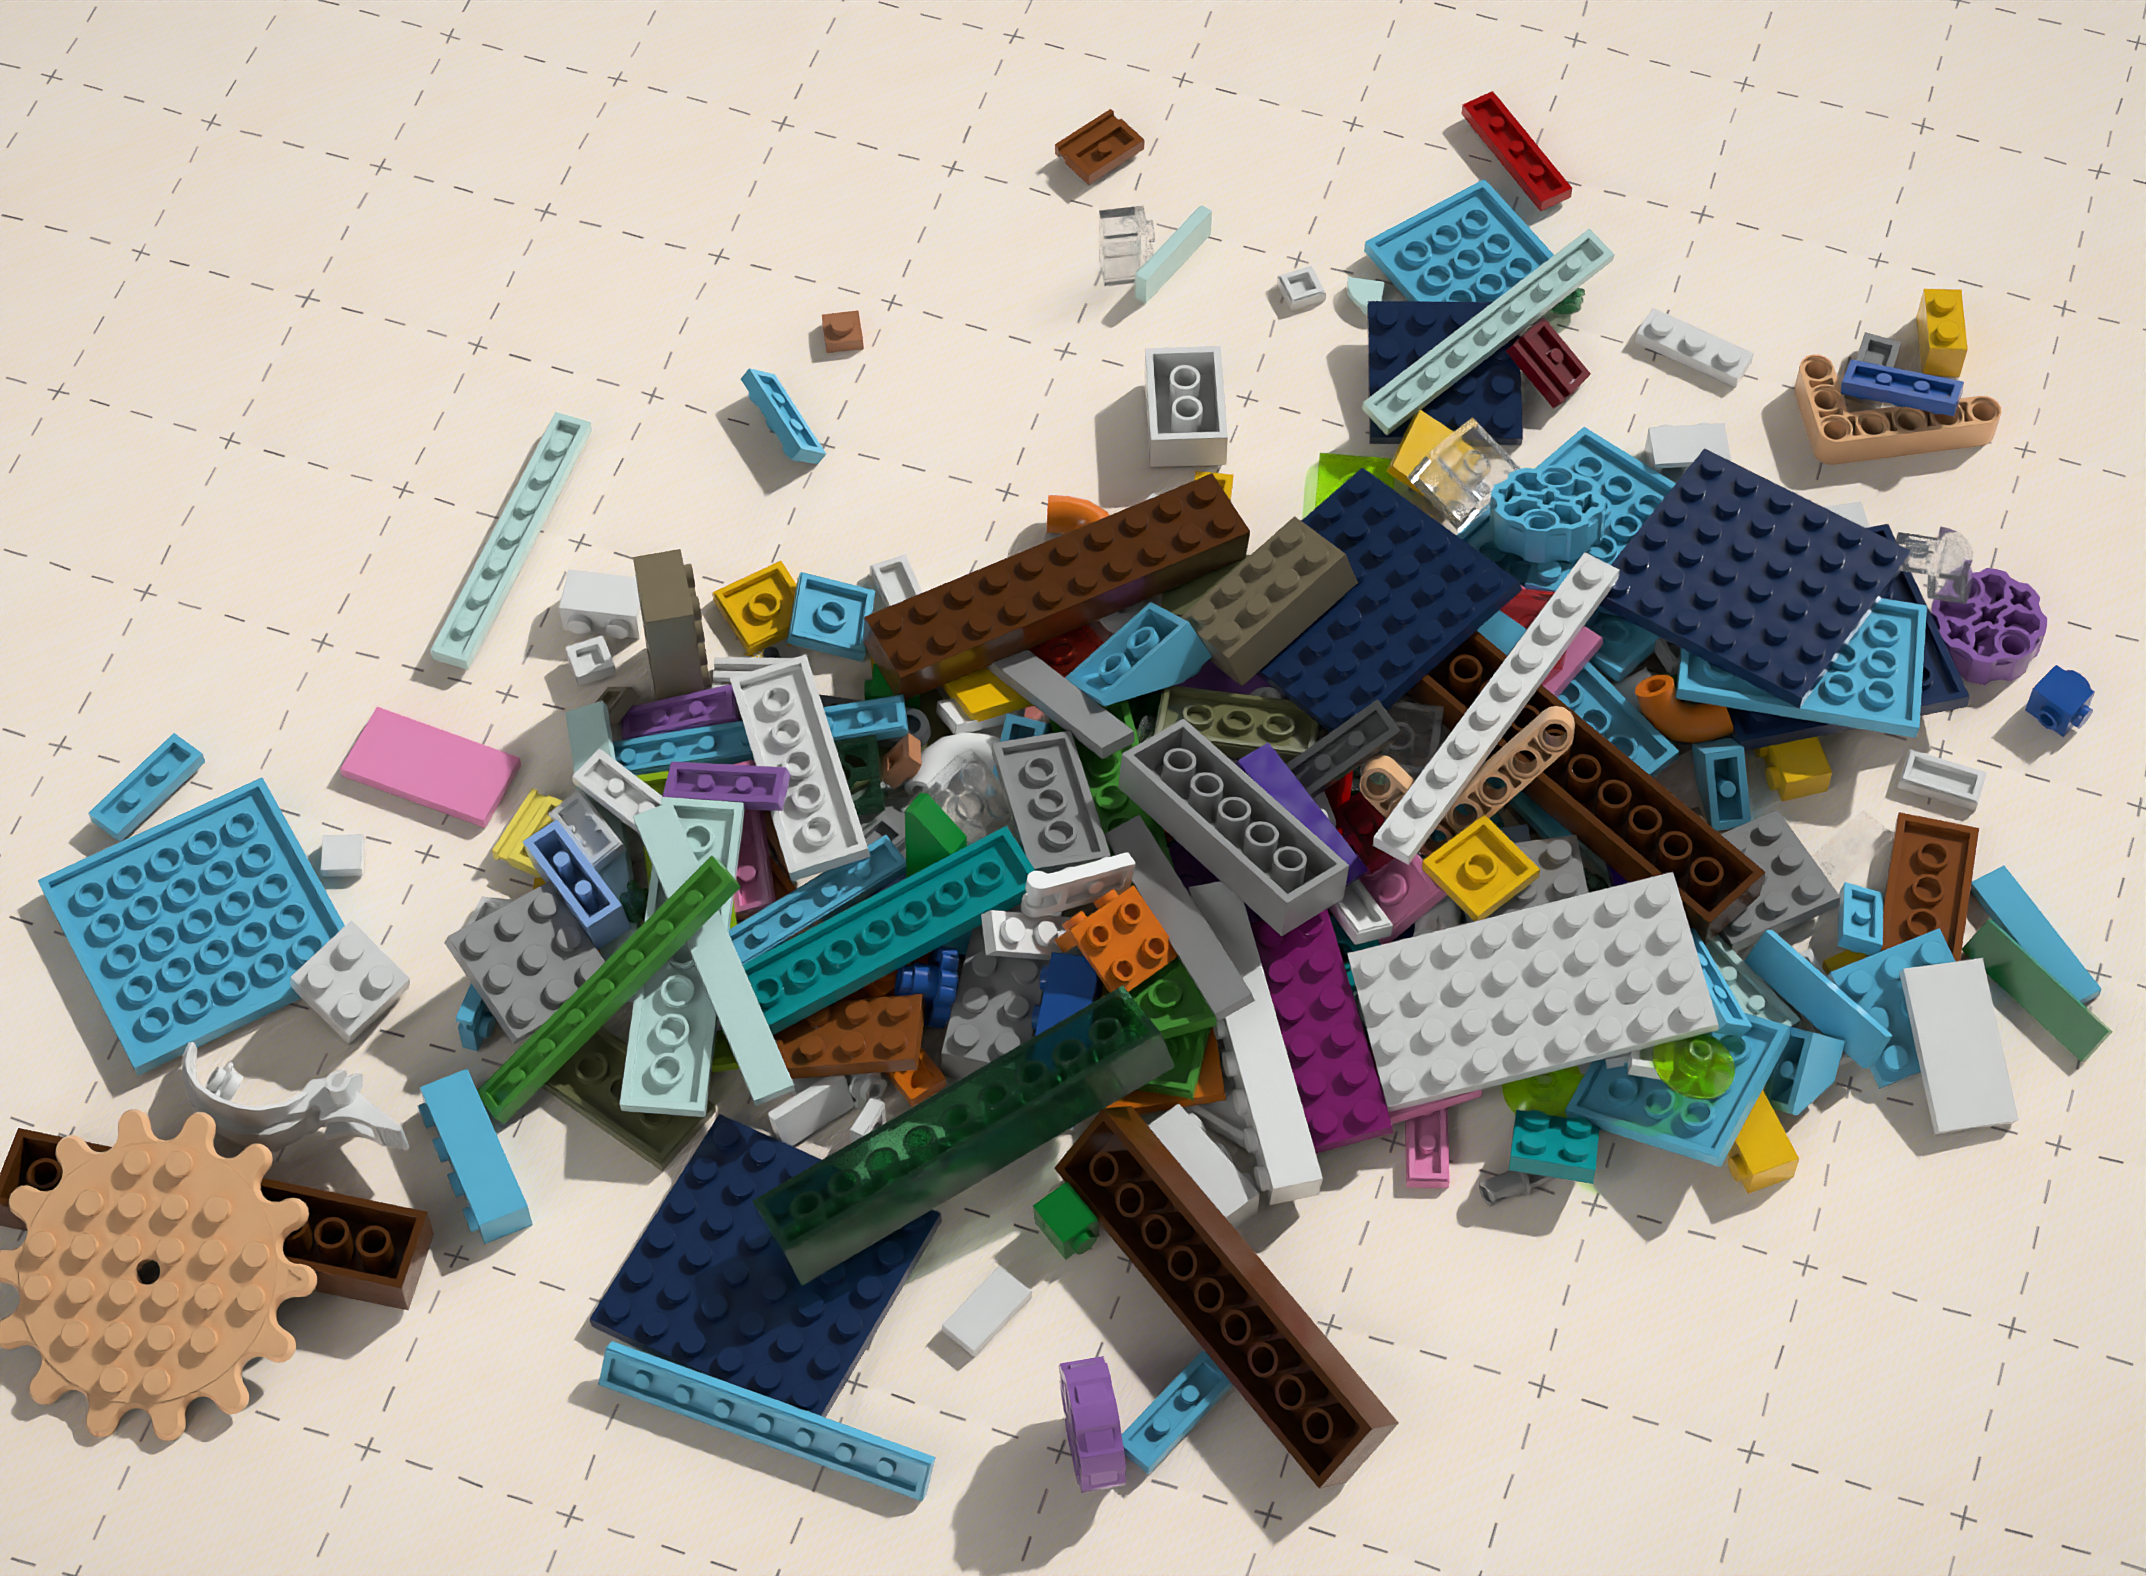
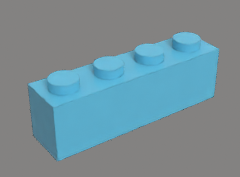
M468 1069L421 1086L420 1090L424 1103L417 1105L426 1129L434 1126L438 1137L432 1139L440 1162L449 1161L453 1172L448 1173L447 1177L455 1197L464 1195L468 1207L463 1208L462 1212L470 1232L479 1230L484 1244H487L533 1225L526 1200Z

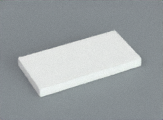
M1983 958L1901 970L1899 974L1934 1135L2013 1124L2019 1121Z

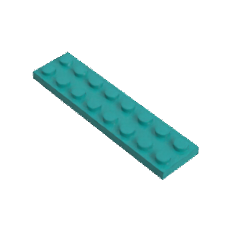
M1007 825L743 964L742 966L772 1035L982 924V914L990 910L1008 911L1021 904L1023 895L1027 893L1025 889L1027 876L1036 870Z

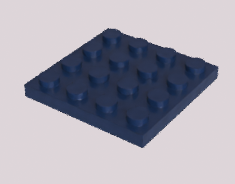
M1368 301V398L1493 302ZM1520 334L1511 339L1421 410L1473 445H1522L1521 369L1506 352L1520 337ZM1413 416L1389 435H1386L1369 417V444H1400Z

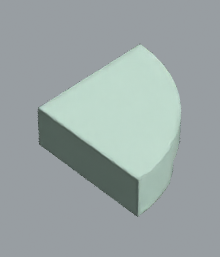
M1348 277L1347 295L1350 300L1362 309L1361 312L1367 315L1368 301H1382L1385 282Z

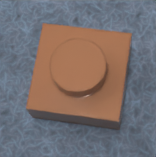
M859 310L822 314L826 353L864 349Z
M908 733L882 757L883 782L894 790L906 779H912L920 770L922 765L920 740Z

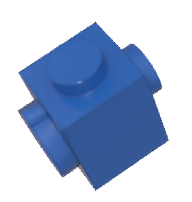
M2055 665L2032 689L2025 711L2037 718L2045 728L2055 731L2064 738L2074 726L2080 729L2090 718L2093 709L2089 706L2095 691L2091 689L2089 682L2080 673L2074 670H2064Z

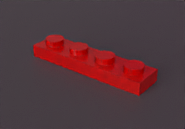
M1494 91L1462 104V116L1540 212L1571 198L1573 188Z

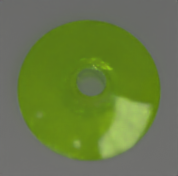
M1708 1033L1659 1044L1653 1048L1652 1061L1658 1076L1668 1087L1683 1096L1700 1100L1713 1099L1724 1094L1734 1080L1735 1065L1732 1056L1719 1040Z
M1573 1066L1502 1084L1504 1100L1515 1115L1516 1110H1537L1547 1115L1568 1118L1565 1109L1584 1075H1581L1578 1066ZM1547 1075L1551 1077L1552 1081L1548 1084H1541L1537 1081V1077Z

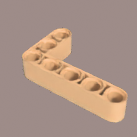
M1812 354L1802 359L1794 387L1813 454L1820 462L1830 465L1983 446L1993 440L2002 413L1999 403L1988 396L1961 398L1954 416L1934 414L1929 411L1898 406L1848 412L1834 366L1827 357L1819 354Z
M1559 706L1545 709L1478 769L1435 828L1442 831L1446 838L1442 841H1434L1428 838L1419 852L1428 857L1484 814L1491 818L1566 752L1572 745L1574 738L1575 721L1571 712ZM1550 724H1560L1566 729V732L1561 736H1551L1546 732L1545 728ZM1526 750L1532 752L1536 759L1532 762L1524 763L1519 761L1515 754ZM1375 755L1364 764L1359 785L1363 796L1387 819L1415 781L1389 756ZM1379 772L1385 774L1390 781L1379 785L1372 782L1369 776ZM1490 777H1498L1504 780L1506 785L1501 789H1493L1487 786L1485 781ZM1467 803L1472 805L1476 812L1471 815H1463L1455 807L1459 804Z

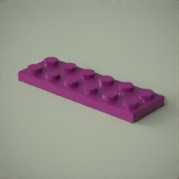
M1325 909L1283 936L1264 920L1251 923L1250 926L1315 1153L1393 1133V1126L1328 910Z

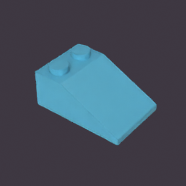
M1150 602L1067 675L1065 679L1094 701L1107 706L1183 683L1186 679L1196 675L1201 670L1202 665L1212 656L1188 621Z

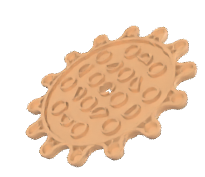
M138 1109L128 1110L121 1115L118 1121L117 1142L111 1149L105 1152L93 1151L81 1137L68 1135L62 1138L56 1147L55 1155L63 1172L59 1184L49 1191H39L28 1185L20 1186L10 1195V1210L24 1221L28 1231L24 1243L19 1248L0 1251V1283L13 1285L20 1295V1302L16 1311L0 1320V1347L9 1350L26 1345L35 1347L40 1352L42 1365L39 1372L30 1382L29 1392L32 1399L38 1404L48 1405L54 1403L68 1391L77 1390L82 1392L89 1402L86 1426L88 1431L96 1437L110 1436L116 1431L123 1415L131 1409L138 1408L149 1414L154 1433L158 1438L164 1441L176 1440L185 1430V1413L191 1401L198 1397H209L227 1414L242 1412L249 1402V1393L241 1376L245 1364L255 1357H265L270 1361L282 1363L289 1360L295 1353L296 1341L289 1332L278 1324L276 1315L278 1307L284 1300L291 1297L308 1296L317 1285V1275L311 1267L290 1262L283 1252V1244L286 1237L303 1227L308 1221V1207L297 1198L271 1202L263 1196L261 1181L263 1176L269 1171L273 1161L272 1153L266 1146L256 1143L249 1145L233 1158H224L217 1154L213 1144L216 1123L205 1112H197L190 1115L177 1137L172 1140H161L153 1134L149 1117L145 1112ZM151 1260L156 1261L160 1267L159 1278L152 1284H143L138 1271L141 1270L145 1263Z

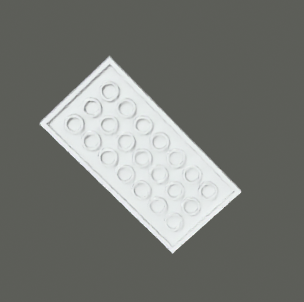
M1673 872L1347 953L1388 1112L1629 1053L1632 1050H1641L1717 1031L1719 1027Z

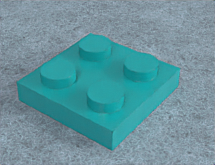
M1516 1110L1508 1170L1593 1184L1600 1127L1592 1125L1588 1120L1580 1117L1564 1118L1547 1115L1537 1110Z

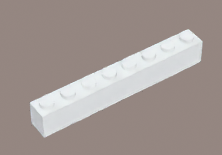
M1222 881L1189 887L1188 893L1250 989L1255 1000L1222 1020L1217 1021V1026L1213 1027L1216 1039L1223 1038L1226 1052L1222 1053L1224 1070L1227 1077L1233 1076L1236 1090H1233L1234 1106L1238 1115L1244 1114L1247 1128L1243 1129L1245 1146L1248 1153H1255L1258 1166L1254 1167L1257 1188L1259 1192H1266L1269 1205L1319 1195L1323 1177L1244 901Z

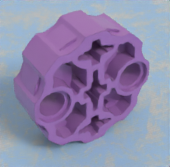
M1985 568L1980 572L1974 573L1961 571L1949 577L1943 590L1934 596L1930 608V613L1959 674L1967 682L1983 685L1995 680L2012 681L2026 673L2028 664L2034 657L2038 656L2046 633L2048 619L2041 611L2039 605L2040 596L2028 583L2018 582L2011 578L2006 571Z
M1104 1356L1060 1363L1059 1382L1065 1426L1074 1472L1081 1493L1126 1485V1462L1119 1413L1111 1375Z

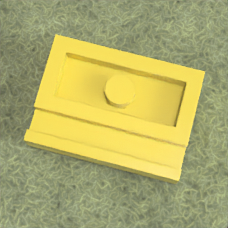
M532 788L492 849L494 859L498 861L503 859L509 862V865L542 878L532 865L522 841L554 822L548 813L563 801L550 795L546 797L538 794V790Z

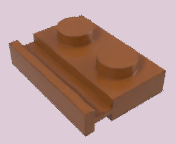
M1109 109L1056 143L1055 155L1063 157L1065 164L1090 185L1144 150L1145 140L1123 119L1118 120L1114 116V111Z

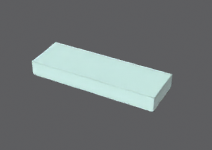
M1203 205L1199 206L1135 274L1136 299L1146 304L1211 235L1212 210Z

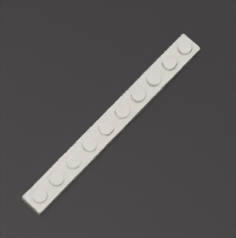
M1584 552L1375 834L1373 846L1408 865L1611 590V587L1618 580L1619 569Z

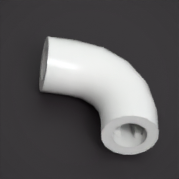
M968 732L940 738L922 751L921 768L912 779L906 781L904 787L906 792L910 796L919 795L920 792L926 793L936 803L942 801L948 783L959 773L975 772L992 777L995 764L992 756V743L1000 742L1001 738Z

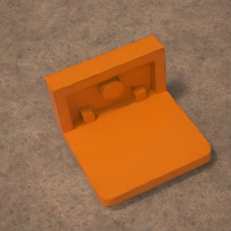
M1134 885L1119 895L1114 888L1093 902L1097 907L1095 912L1086 917L1084 912L1080 911L1062 924L1066 932L1054 939L1063 953L1077 945L1109 993L1116 998L1125 995L1178 956L1169 941V935Z

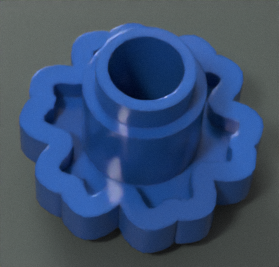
M940 946L932 950L929 955L928 964L912 961L909 965L898 968L895 979V996L923 994L926 1002L925 1027L944 1029L950 1018L951 1005L955 1001L959 984L957 973L959 956L957 948Z

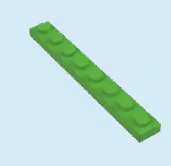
M711 855L477 1090L482 1102L495 1119L505 1124L741 888L739 883L719 860Z

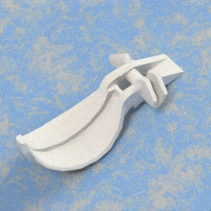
M188 1042L183 1053L182 1079L188 1099L196 1113L205 1112L215 1120L216 1133L245 1147L255 1143L262 1144L271 1152H276L300 1140L304 1135L313 1134L319 1128L327 1127L325 1135L329 1140L344 1136L361 1137L374 1141L381 1146H391V1148H400V1150L404 1149L405 1151L409 1149V1144L402 1127L360 1094L363 1087V1074L361 1073L347 1076V1071L340 1069L330 1073L327 1079L310 1080L302 1092L283 1103L258 1107L241 1105L220 1098L200 1085L197 1080V1047L194 1042Z

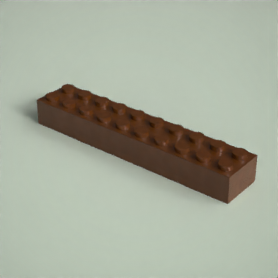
M1213 473L867 615L864 617L863 643L895 696L903 694L906 701L918 694H923L992 665L996 661L1030 649L1246 558L1251 531Z
M1476 630L1406 693L1452 732L1507 658V655ZM1541 684L1489 754L1486 761L1545 709L1559 706L1570 711L1575 721L1572 745L1521 791L1572 835H1577L1579 841L1629 883L1673 872L1689 927L1696 929L1706 946L1760 896L1766 872ZM1550 724L1545 728L1546 732L1551 736H1561L1566 732V729L1560 724ZM1526 750L1515 754V757L1524 763H1529L1536 759L1532 752Z
M1133 1107L1103 1108L1054 1169L1098 1218L1100 1225L1315 1485L1321 1489L1346 1483L1399 1422Z
M22 1128L17 1129L0 1172V1226L28 1231L24 1221L11 1212L9 1207L10 1195L20 1186L28 1185L39 1191H49L59 1184L63 1172L55 1154L58 1142L64 1137ZM86 1142L90 1149L96 1152H105L112 1148ZM262 1178L261 1192L267 1200L280 1202L289 1198H297L308 1207V1221L303 1227L286 1237L283 1244V1252L290 1262L307 1265L315 1271L317 1285L314 1291L409 1311L434 1236L427 1211Z

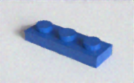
M1851 359L1842 380L1841 394L1854 396L1858 399L1889 403L1898 407H1909L1929 411L1934 414L1954 416L1963 394L1964 382Z

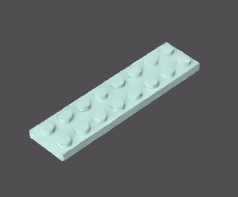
M662 797L661 805L672 801L699 866L712 855L724 865L736 880L745 812L744 803ZM653 865L645 922L667 900ZM734 895L719 909L728 933L730 930ZM686 943L635 993L620 1099L621 1111L706 1117L718 1017Z

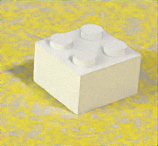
M352 920L290 977V987L348 1045L408 990L410 985V978Z

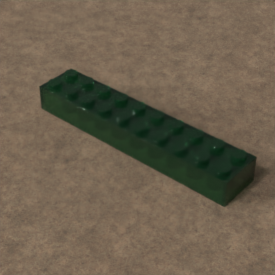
M1122 985L759 1196L752 1202L770 1237L801 1285H804L1174 1068V1064L1161 1032Z

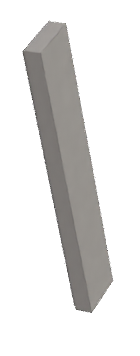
M1028 649L993 662L992 665L986 667L1066 731L1071 730L1072 736L1100 758L1104 759L1134 743V731Z
M1140 815L1105 833L1106 842L1115 856L1128 852L1135 861L1136 865L1131 881L1169 935V941L1217 1021L1254 1002L1255 1000L1250 989Z

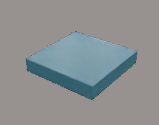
M800 572L796 583L786 643L863 662L867 649L863 643L864 617L872 614L876 590Z

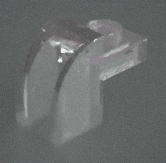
M1940 526L1938 537L1898 532L1895 543L1912 551L1909 562L1902 571L1928 575L1927 598L1967 604L1972 586L1973 551L1969 541L1959 532Z

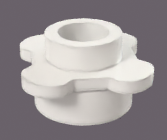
M228 1062L223 1069L218 1066L212 1072L205 1084V1088L216 1096L230 1101L238 1090L243 1076L235 1072L233 1063Z
M880 1072L849 1075L846 1081L849 1093L856 1099L854 1105L859 1110H863L871 1096L879 1099L887 1086V1081L881 1077Z

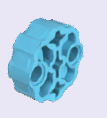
M1551 465L1538 469L1525 467L1509 473L1506 480L1494 485L1490 496L1489 528L1494 531V543L1501 550L1517 554L1525 561L1543 564L1556 560L1573 561L1581 558L1584 552L1587 553L1591 547L1601 543L1604 536L1606 500L1601 497V486L1593 478L1576 474L1570 468Z

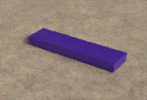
M1269 743L1237 761L1236 765L1349 865L1345 887L1364 876L1368 870Z

